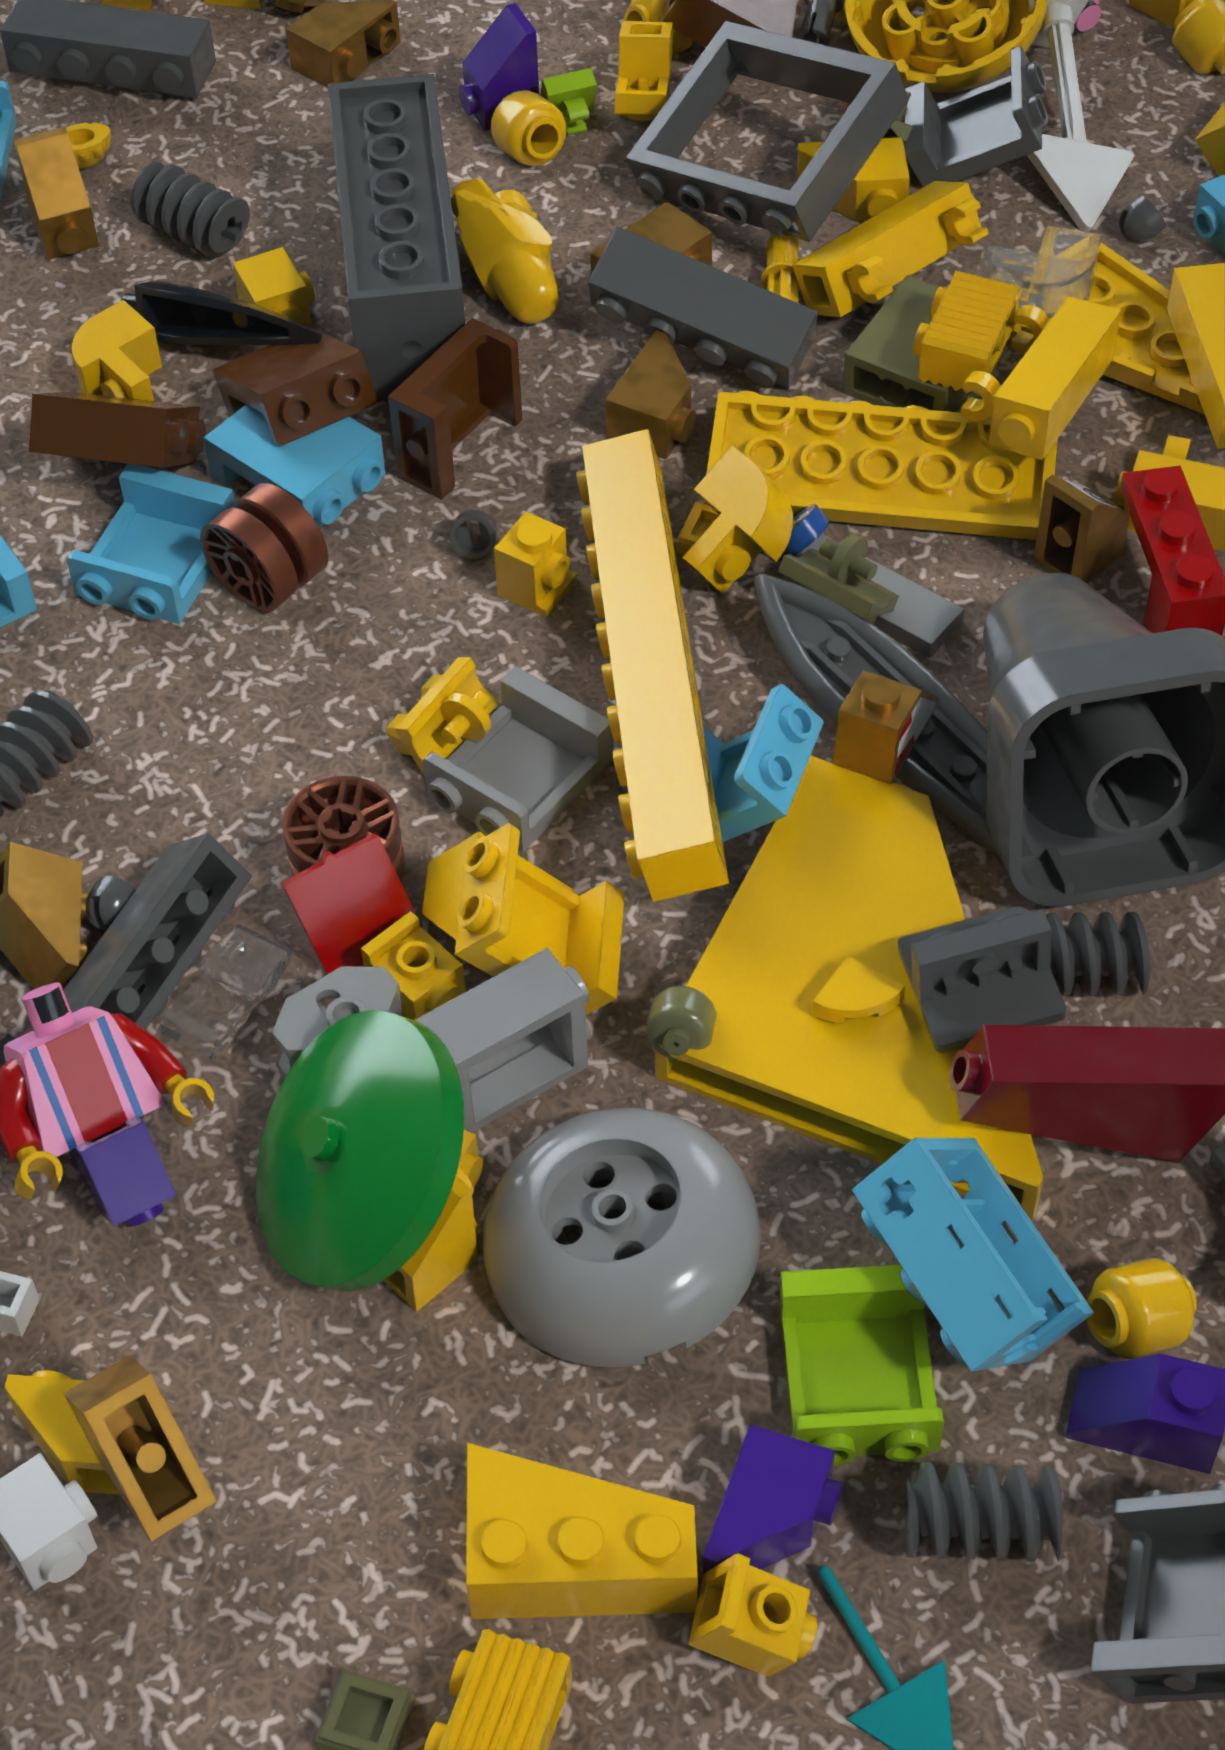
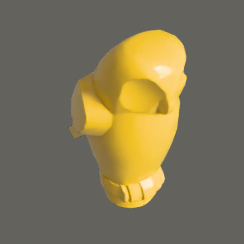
M471 178L470 180H463L451 192L453 195L451 198L452 212L457 218L461 232L460 239L467 257L483 288L493 301L500 300L509 313L520 322L536 324L552 316L559 303L557 284L551 268L550 251L552 240L549 233L536 220L537 214L532 211L524 195L518 191L502 190L494 194L483 179Z

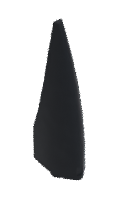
M158 280L134 285L135 294L126 293L121 298V301H126L155 328L157 341L186 345L258 346L317 344L322 339L321 333L267 308L231 296Z

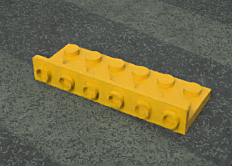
M718 391L706 475L733 445L752 460L786 495L792 508L793 517L806 507L816 504L829 521L1036 540L1045 480L1052 474L1055 475L1058 439L1045 458L1040 460L989 445L992 419L990 416L985 420L974 421L964 417L959 412L929 410L916 405L902 408L872 405L865 401L845 403L816 400L809 396L788 398L765 396L752 391H739L736 393ZM703 499V504L709 505V504Z

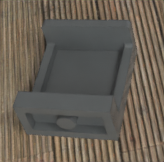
M1022 46L1011 49L1010 76L943 102L936 103L925 81L905 88V91L911 93L905 108V123L913 126L908 140L905 141V155L923 187L933 181L955 182L1042 149V126L1048 123L1045 106L1041 99V92L1046 91V80L1038 61L1030 62Z
M1225 1483L1214 1485L1210 1491L1178 1494L1167 1490H1151L1145 1492L1139 1498L1115 1500L1113 1517L1131 1535L1120 1638L1117 1641L1094 1642L1091 1672L1125 1702L1132 1704L1225 1699Z

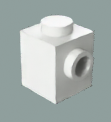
M39 1453L0 1478V1541L33 1591L48 1581L57 1583L74 1575L86 1562L87 1555L98 1549L88 1525L98 1515L77 1481L74 1479L63 1486L44 1457Z

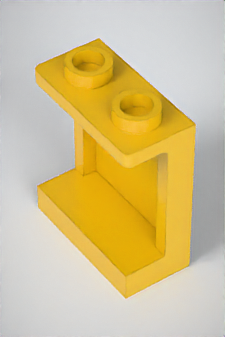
M507 823L487 836L478 838L467 847L463 859L464 877L461 903L456 916L458 929L454 955L494 977L548 948L563 968L572 966L583 979L589 993V1001L585 1003V1015L617 999L625 892L610 882L605 881L579 896L518 858L520 830Z

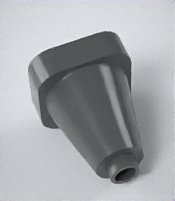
M1044 573L1026 578L1013 585L992 606L985 621L983 638L991 697L988 707L986 822L989 836L1017 891L1034 903L1060 907L1195 884L1225 872V638L1218 633L1201 628H1183L1151 633L1087 583L1072 575Z

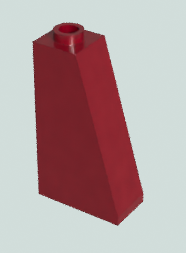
M983 1025L966 1047L956 1053L950 1068V1084L952 1089L956 1091L960 1121L1179 1163L1225 1115V1028Z

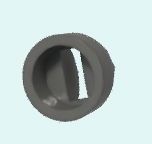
M1141 194L1126 205L1119 218L1121 233L1135 242H1146L1166 228V223L1159 211Z
M471 509L459 514L452 524L449 534L450 544L454 551L464 558H483L494 547L497 538V528L491 516L482 510ZM470 521H477L479 524L481 544L472 545Z
M113 876L99 877L87 898L86 913L89 921L99 930L107 931L136 889L126 881Z

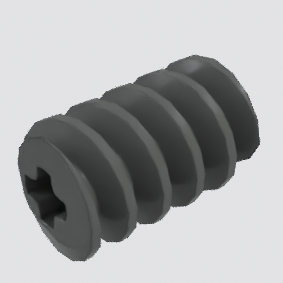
M151 162L139 174L131 192V208L133 214L140 222L151 225L155 230L166 233L172 239L181 241L186 246L199 250L201 254L211 258L221 257L232 250L241 241L248 227L250 210L245 200L232 197L230 192L217 189L214 184L201 181L197 175L185 173L183 168L173 164L164 167L161 162Z
M36 690L26 696L23 706L13 708L8 713L6 721L0 722V817L4 813L2 801L15 809H21L25 805L26 799L19 786L31 793H38L42 790L43 782L36 770L49 778L56 777L59 774L60 767L53 755L65 762H72L77 756V751L72 741L82 747H87L93 743L94 736L79 712L72 704L54 692Z
M1076 912L1071 916L1066 931L1058 914L1048 913L1046 915L1052 930L1050 969L1053 976L1057 977L1063 996L1071 995L1076 977H1083L1090 996H1097L1102 977H1110L1116 995H1123L1129 976H1136L1142 995H1145L1150 978V951L1147 934L1139 914L1127 912L1123 915L1118 929L1113 915L1109 912H1101L1096 918L1093 929H1091L1086 915L1082 912Z
M922 1462L914 1482L910 1483L908 1477L906 1481L904 1524L906 1557L915 1558L922 1537L927 1536L930 1538L938 1559H945L952 1538L956 1537L960 1538L967 1560H975L982 1539L985 1538L990 1539L997 1561L1006 1560L1013 1539L1020 1540L1028 1562L1036 1561L1043 1541L1051 1542L1057 1561H1059L1062 1543V1495L1054 1468L1052 1466H1041L1033 1487H1031L1023 1466L1011 1465L1003 1486H1000L993 1465L981 1464L973 1485H970L962 1463H951L943 1484H940L932 1462Z

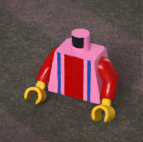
M60 983L41 986L28 992L21 998L34 1031L4 1045L6 1062L0 1068V1139L10 1161L20 1164L15 1179V1189L20 1197L32 1199L35 1188L28 1173L34 1171L46 1175L51 1189L55 1192L63 1175L62 1164L57 1158L58 1156L124 1125L125 1121L135 1116L141 1117L165 1105L161 1094L170 1093L173 1097L171 1105L172 1115L181 1125L190 1126L193 1124L194 1118L192 1114L181 1103V1100L187 1096L199 1097L209 1110H213L214 1091L205 1080L199 1078H188L185 1080L187 1075L186 1069L165 1045L125 1015L110 1014L107 1011L92 1006L81 1008L72 1013Z

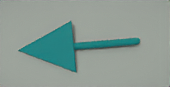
M827 1565L820 1566L817 1570L820 1581L888 1694L846 1718V1720L892 1750H954L945 1660L901 1685L831 1568Z

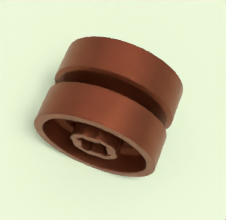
M270 483L256 485L238 499L232 508L224 510L205 525L200 533L203 554L215 576L232 595L260 613H270L292 596L297 588L308 583L325 569L328 564L327 545L314 519L293 496Z
M355 776L329 777L303 788L289 802L284 812L282 829L291 877L321 862L323 853L330 851L336 854L376 833L379 835L400 881H402L405 860L398 809L391 795L380 785Z

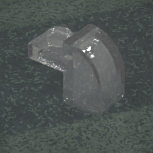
M1047 225L1039 254L984 244L980 257L978 276L1020 286L1018 308L1020 309L1023 305H1034L1045 311L1049 318H1052L1068 296L1089 301L1096 276L1102 235Z

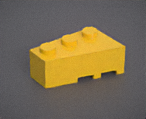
M467 1443L466 1587L471 1619L695 1612L698 1576L694 1505Z

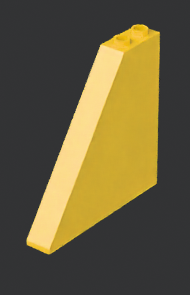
M810 756L787 815L774 822L686 987H693L703 992L714 1005L716 1021L712 1041L704 1049H688L686 1053L678 1056L670 1054L671 1057L679 1060L661 1055L655 1049V1078L879 1164L886 1162L914 1138H975L1031 1221H1033L1036 1214L1043 1182V1173L1031 1134L960 1121L956 1091L952 1089L950 1084V1068L956 1053L965 1047L943 1053L936 1051L898 951V940L901 937L966 920L929 796L913 791L903 784H888ZM847 955L905 985L903 1001L891 1012L880 1017H876V1014L860 1018H845V1023H834L811 1015L812 1001ZM950 1181L958 1194L965 1196L970 1190L966 1181L961 1183Z

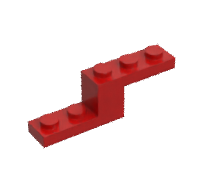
M1181 465L1123 473L1120 490L1152 573L1143 619L1145 628L1151 633L1183 628H1201L1222 636L1225 626V577Z

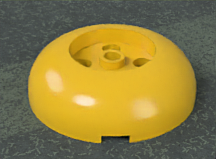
M845 0V11L851 37L860 54L895 62L904 88L925 81L931 93H952L985 84L1011 68V49L1022 46L1026 53L1040 31L1048 0H1034L1036 3L1031 11L1028 8V0ZM917 6L925 9L921 16L914 17L911 14Z

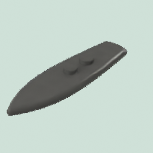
M766 574L757 575L754 584L761 613L773 643L791 673L836 724L839 708L863 670L938 696L935 710L896 777L913 791L928 795L931 806L1001 859L989 836L986 822L987 730L923 664L870 621L852 613L828 597L801 585Z

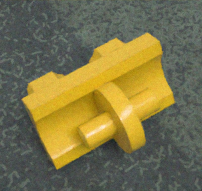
M458 657L443 675L433 674L421 688L420 701L408 714H397L386 727V733L399 754L411 755L423 775V759L428 754L435 752L448 759L467 739L480 741L491 729L489 714L498 705V702L479 681L476 675V665L471 657Z

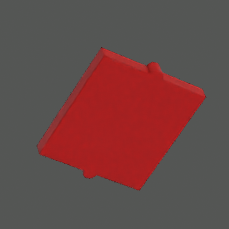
M376 833L336 854L330 851L323 853L321 862L281 882L326 975L341 966H363L361 948L410 911L416 915L379 835Z

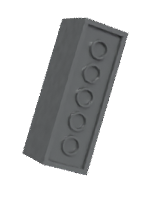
M434 74L328 84L354 347L362 350L377 399L388 398L396 388L465 325L463 290Z

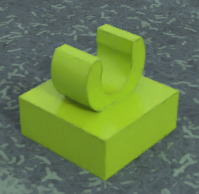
M587 68L543 78L541 96L553 103L562 112L566 122L567 135L587 132L584 119H588L589 113L593 112L597 89L592 69Z

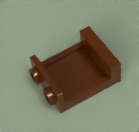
M471 318L388 396L396 471L399 479L442 500L455 488L452 450L488 416H494L514 427L522 421L518 343L515 338L502 330L494 329Z
M319 332L322 335V339L317 344L268 345L212 369L229 417L246 404L262 412L273 441L279 445L287 444L369 408L377 403V396L362 350L322 332Z

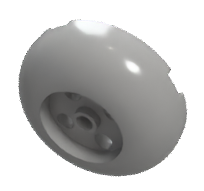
M611 1108L582 1114L556 1125L533 1140L510 1163L500 1178L486 1211L482 1241L483 1260L488 1282L499 1308L516 1331L529 1342L551 1355L577 1364L610 1368L630 1367L646 1364L645 1356L666 1351L683 1342L687 1349L713 1332L728 1318L746 1293L754 1276L760 1253L761 1226L757 1204L743 1170L731 1153L717 1139L695 1124L672 1114L644 1108ZM601 1180H613L604 1188L591 1187ZM652 1200L664 1209H669L663 1211L653 1210L648 1206V1202ZM573 1226L580 1227L583 1233L579 1240L573 1244L566 1245L568 1244Z

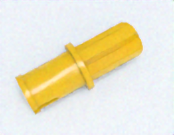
M781 234L780 237L772 235L767 240L768 246L765 245L767 267L761 274V285L768 291L798 303L800 287L792 264L798 261L799 242L797 238Z

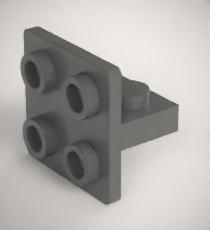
M1016 906L904 936L898 940L900 957L936 1051L943 1053L966 1047L983 1025H1047L1065 1019L1066 1005L1050 969L1052 930L1043 909L1027 913L1023 906Z

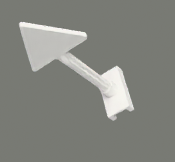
M1028 0L1029 11L1032 10L1036 1ZM1048 0L1042 26L1032 45L1050 48L1062 138L1042 134V149L1027 154V156L1080 231L1087 233L1092 229L1133 160L1134 154L1128 150L1092 144L1086 139L1072 33L1074 32V23L1089 0Z

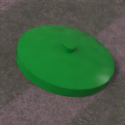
M382 1010L361 1011L349 1015L325 1029L309 1044L293 1064L280 1086L269 1111L260 1142L256 1170V1201L260 1226L270 1252L278 1264L297 1280L335 1291H356L373 1286L391 1276L415 1254L430 1234L442 1213L451 1192L461 1156L464 1134V1100L454 1060L443 1041L427 1026L404 1016Z

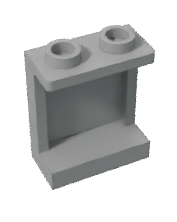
M515 666L500 680L502 705L490 716L491 729L480 741L467 739L448 759L435 752H431L423 759L426 794L437 808L448 814L458 813L476 824L480 832L486 836L503 825L510 823L520 830L518 850L523 853L613 760L612 752L614 748L613 735L608 718Z

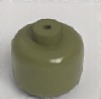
M676 986L667 988L657 995L651 1005L647 1019L646 1035L650 1044L661 1055L679 1060L671 1057L670 1054L683 1055L688 1049L700 1050L710 1045L716 1021V1010L712 1001L703 992L693 987Z

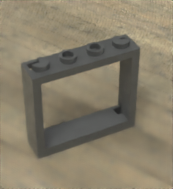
M725 21L630 151L626 160L636 178V185L640 187L642 192L651 195L654 200L664 199L684 205L693 212L700 213L705 211L725 217L738 225L746 223L766 229L779 237L783 234L810 242L909 99L895 62ZM738 74L851 103L791 190L678 159Z

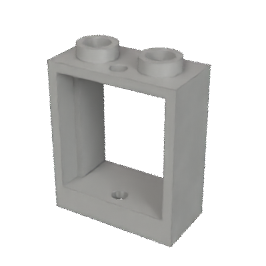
M548 948L415 1019V1021L427 1026L438 1035L454 1060L464 1100V1130L474 1132L588 1067L587 1040L591 1038V1031L585 1016V1003L589 1001L587 987L579 973L572 966L563 968Z

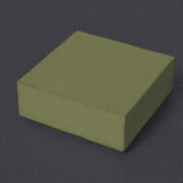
M341 1669L314 1741L316 1749L397 1750L415 1702L414 1690Z

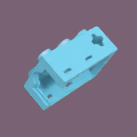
M914 1138L851 1189L864 1208L861 1215L866 1227L879 1241L888 1244L903 1267L900 1273L906 1288L917 1300L928 1305L943 1328L940 1331V1335L945 1347L957 1361L967 1365L971 1372L1029 1362L1094 1313L975 1138ZM950 1181L953 1183L966 1181L970 1190L965 1194L964 1199H961ZM1006 1223L1008 1224V1226L1010 1227V1229L1012 1230V1232L1015 1234V1236H1016L1017 1239L1019 1240L1018 1242H1017V1240L1014 1238V1236L1012 1235V1233L1010 1232V1230L1008 1229V1227L1006 1226ZM1052 1290L1061 1302V1304L1064 1306V1310L1055 1298V1296L1053 1295V1293L1051 1292Z

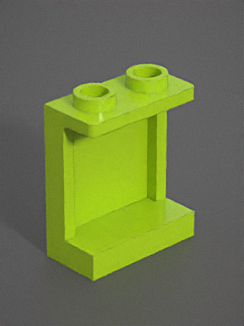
M901 1265L781 1272L779 1310L792 1437L834 1450V1466L849 1463L856 1456L885 1455L892 1461L910 1462L925 1457L929 1452L940 1451L944 1418L943 1410L937 1407L924 1313L925 1304L917 1300L906 1288L901 1278L900 1272L903 1268Z

